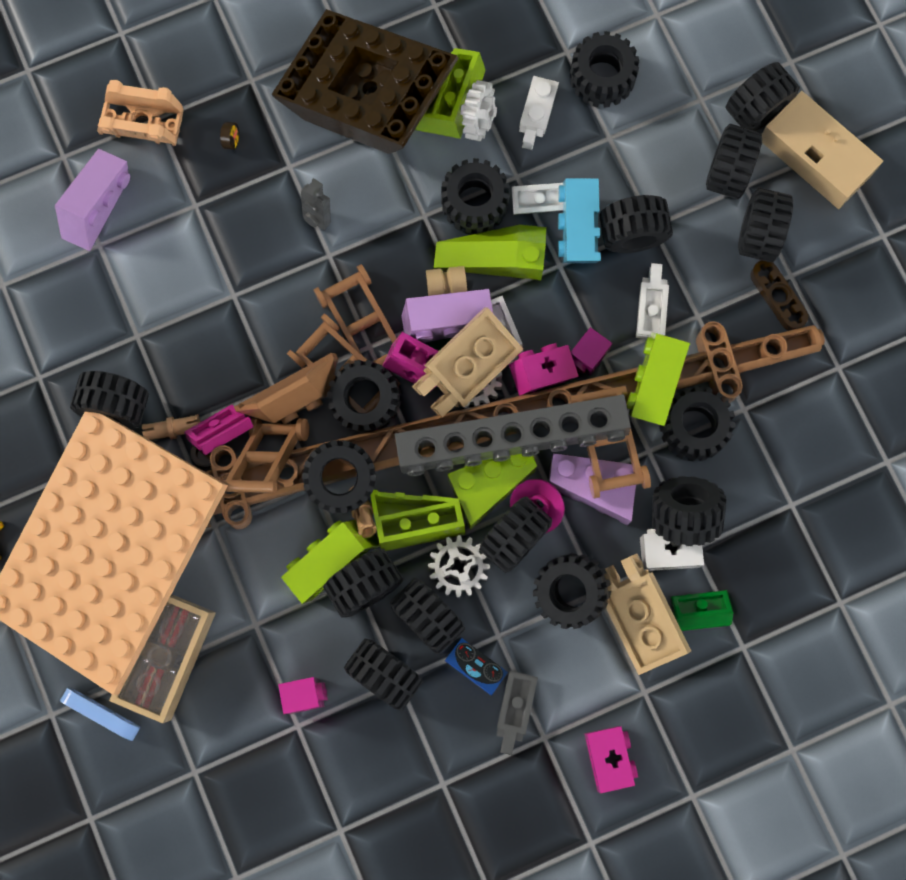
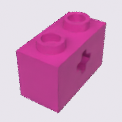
M401 332L391 345L382 366L415 384L426 374L423 371L426 368L424 365L439 351Z
M554 343L540 348L541 352L534 354L533 350H529L517 355L518 360L510 363L509 367L519 396L562 384L579 377L568 345L557 347V344Z
M316 677L278 684L283 714H293L325 707L324 701L328 700L325 683L320 682V679Z
M621 726L584 733L597 792L605 793L635 786L634 778H638V773L634 760L629 761L627 749L631 748L628 732L622 731ZM610 750H612L613 754L619 755V759L615 761L614 767L611 763L605 762V758L610 756Z

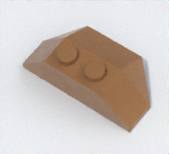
M330 353L239 403L234 406L236 412L272 423L283 422V424H288L299 418L298 412L304 409L310 412L323 405L321 400L327 397V392H329L331 387L329 383L330 380H333L339 360L337 354Z

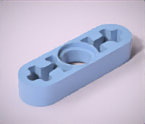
M67 687L60 699L66 706L130 741L134 740L140 729V726L70 687Z

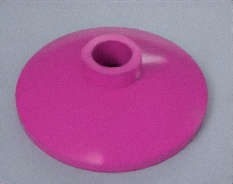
M529 479L520 483L514 489L510 498V508L519 499L527 496L553 519L551 527L546 533L554 530L561 523L565 511L564 501L559 491L552 484L540 479ZM537 499L543 502L544 507H540L537 504Z

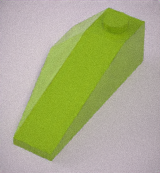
M515 225L436 242L434 269L441 268L447 271L449 267L464 266L465 273L541 280L545 257L546 227Z

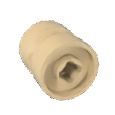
M464 266L449 267L447 272H443L441 268L426 270L428 296L467 292Z

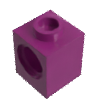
M591 327L571 351L577 372L581 374L585 372L589 376L607 355L613 344Z

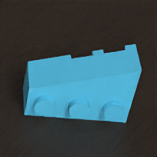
M566 178L563 181V185H559L558 201L563 202V213L558 214V230H563V241H558V257H563V263H597L601 261V252H598V238H600V228H598V213L600 211L599 179Z

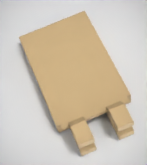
M484 307L424 365L426 368L423 371L426 374L412 388L419 395L425 396L437 385L444 395L439 397L430 407L437 415L443 417L454 406L458 407L460 405L465 407L523 348L491 310Z
M634 554L621 561L628 579L620 582V576L614 565L605 568L607 573L604 576L606 580H610L611 584L608 586V591H611V595L607 599L608 605L606 609L638 675L688 654L691 652V649L653 572L650 573L648 569L644 571L641 559L638 554Z

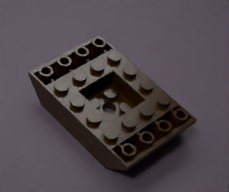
M326 9L274 89L272 96L307 122L391 154L404 148L459 58L457 55ZM377 87L374 93L366 94L369 88Z

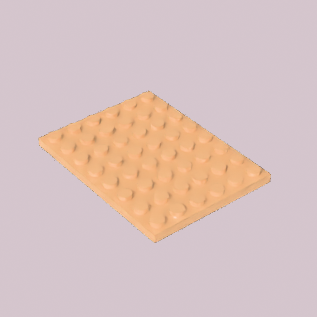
M84 412L0 573V621L112 695H118L228 485L109 416L94 412Z

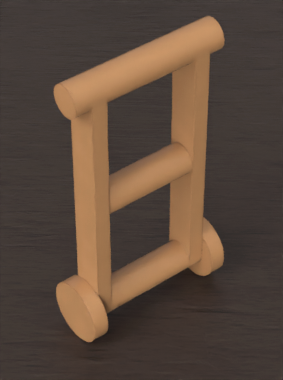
M362 264L357 266V273L323 291H320L318 287L313 289L322 308L329 307L346 340L360 354L361 352L352 336L379 321L392 344L397 339L368 288L371 280ZM359 284L374 312L346 327L331 298ZM387 354L373 362L382 366Z
M326 314L320 317L324 322L295 353L291 350L286 353L303 369L306 365L308 366L313 363L306 356L329 333L352 354L345 364H353L357 360H367L337 333L340 327ZM380 390L363 408L349 396L350 405L357 412H371L379 403Z
M626 386L572 395L570 396V403L623 394L627 397ZM631 429L629 435L625 436V439L621 441L608 442V439L598 440L596 444L587 447L593 475L589 476V486L593 499L600 498L601 491L642 484L644 489L651 487L647 466H640ZM626 441L634 473L602 479L595 447Z
M252 418L253 428L249 429V440L226 480H220L228 485L225 492L276 493L278 488L276 481L297 441H306L308 439L309 423L305 418H299L296 424H263L261 419ZM264 435H288L279 452L255 451ZM248 463H273L264 481L239 480Z

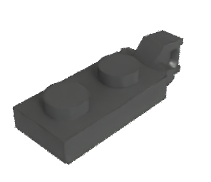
M313 178L310 185L307 183L301 190L303 218L312 227L318 226L325 231L331 223L330 198L323 194V184Z
M509 671L497 724L496 736L503 737L501 753L512 755L515 740L522 742L523 736L526 735L538 677Z

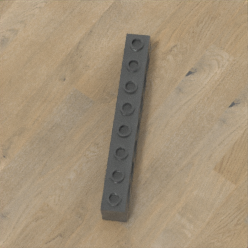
M623 394L395 433V440L402 474L407 473L408 476H418L424 474L425 470L436 468V471H447L453 469V465L465 463V466H476L481 464L482 460L493 459L499 462L510 459L511 455L534 456L539 454L540 450L563 451L569 445L579 444L580 447H588L596 444L598 440L608 439V442H617L629 435L631 426ZM602 418L605 420L606 425L597 428L592 425L591 420ZM571 422L578 429L575 432L569 433L564 431L562 426L565 423ZM539 427H544L549 431V434L541 438L537 437L533 432ZM510 432H516L521 438L517 442H509L505 439V436ZM482 437H488L492 440V443L488 447H480L477 445V441ZM453 442H460L464 445L459 452H451L448 447ZM424 447L435 449L434 454L430 457H423L420 455V452Z

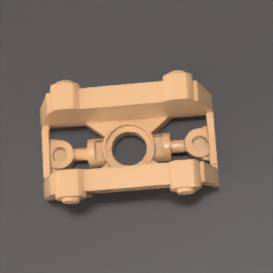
M110 80L107 85L105 103L101 118L99 119L97 132L101 135L103 133L112 134L118 138L125 136L155 141L157 144H160V142L170 143L176 146L184 109L168 88L162 87L158 90L125 86L118 80ZM110 104L125 106L130 113L123 112L122 115H117L113 109H109ZM164 113L177 114L176 119L171 118L166 122H162L159 116ZM139 116L148 117L147 124L138 123L135 120Z

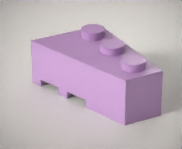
M100 149L94 153L55 204L61 239L88 251L91 250L119 196L130 181L127 161Z
M489 289L407 298L401 315L404 333L422 343L453 338L484 307L489 308L493 313Z

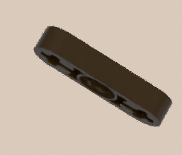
M763 260L758 261L751 270L750 277L772 312L787 331L803 328L808 321V313L774 263ZM761 269L763 271L768 270L770 272L767 277H760L758 273L761 271ZM774 280L777 281L769 289L766 288L769 283H773ZM775 289L784 291L786 301H775L772 297V291ZM791 302L792 305L789 308V310L786 308L783 312L781 309L785 308ZM791 314L793 316L797 314L800 316L797 322H790L788 318Z

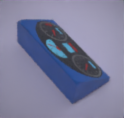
M463 638L460 639L445 659L446 663L491 696L508 673Z

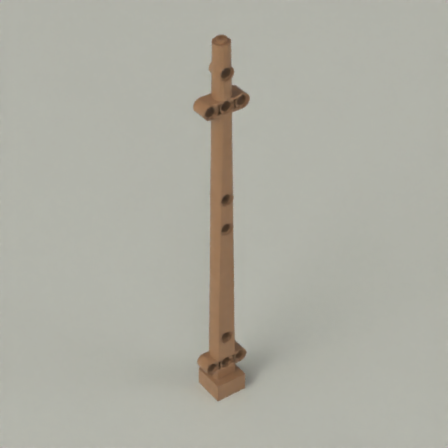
M715 321L708 322L702 327L696 337L699 353L687 355L676 390L708 382L710 388L713 389L712 394L716 395L719 392L723 395L721 398L723 402L728 400L731 403L741 393L743 388L739 373L819 352L825 343L824 334L821 329L811 325L730 345L724 326ZM705 333H713L717 342L707 340ZM766 345L774 346L777 350V355L770 354L766 349ZM713 359H721L725 364V368L715 366ZM638 367L450 412L443 417L437 415L337 440L350 441L360 446L370 456L375 471L399 465L395 433L498 416L502 412L512 414L553 407L552 401L557 398L562 399L566 404H570V396L620 386H626L627 397H625L627 404L630 393H635L638 382L635 381ZM721 384L731 386L733 394L724 393ZM510 432L506 436L516 434V432ZM482 437L477 441V444L490 441L491 439ZM453 442L449 445L448 449L453 451L463 448L464 445L460 442ZM324 443L296 449L291 452L284 468L290 467L294 469V474L288 480L281 479L279 475L276 481L278 486L276 493H224L213 515L222 513L225 521L232 528L244 529L252 521L250 505L305 491L302 479L304 464L312 451ZM225 445L218 446L210 455L212 470L204 472L218 480H226L238 456L230 447ZM424 447L420 455L430 457L434 454L435 449ZM231 455L232 460L228 466L221 467L218 465L221 456ZM343 459L329 462L322 473L324 485L357 477L354 466ZM248 463L239 480L264 481L273 463ZM235 509H244L245 515L242 520L237 522L231 520V514ZM210 521L206 528L211 527Z

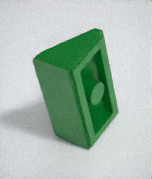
M727 590L671 596L672 613L681 631L730 626L732 624L734 613Z

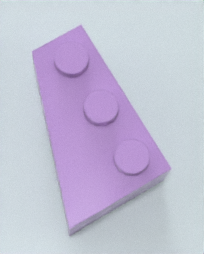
M553 453L548 482L559 493L582 502L602 514L605 513L627 526L632 521L636 485L601 491L600 498L593 499L589 486V476L593 475L590 459ZM598 460L602 479L634 473L632 464Z

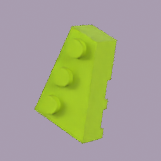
M454 48L451 54L457 55L459 59L415 130L461 139L465 126L462 125L461 106L465 102L469 89L472 90V84L476 83L477 80H483L486 69L480 52Z
M651 332V336L647 338L643 350L645 354L643 365L639 364L636 372L635 381L638 382L635 393H630L627 402V409H630L629 415L631 417L665 426L690 343Z
M511 455L510 459L499 462L493 459L482 460V463L479 465L465 466L448 474L449 484L455 497L459 499L461 511L470 530L488 513L493 511L520 483L526 481L536 472L537 464L533 456Z
M373 490L370 495L381 549L389 551L442 540L447 537L452 538L458 535H465L464 520L460 502L457 498L429 495L414 496L405 495V493L378 492V490Z
M339 520L327 530L329 533L327 537L322 541L317 539L307 547L306 550L309 553L302 559L297 557L286 566L288 571L281 578L302 604L312 601L324 591L323 586L332 575L354 560L362 557L370 549H377L380 546L377 537L373 535L372 537L364 538L362 535H359L356 520L345 522Z

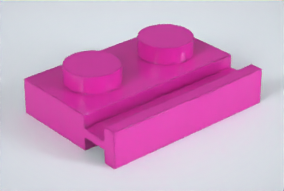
M231 404L186 430L184 433L191 444L207 455L216 447L226 444L253 428V424L249 417H245V414L236 412Z

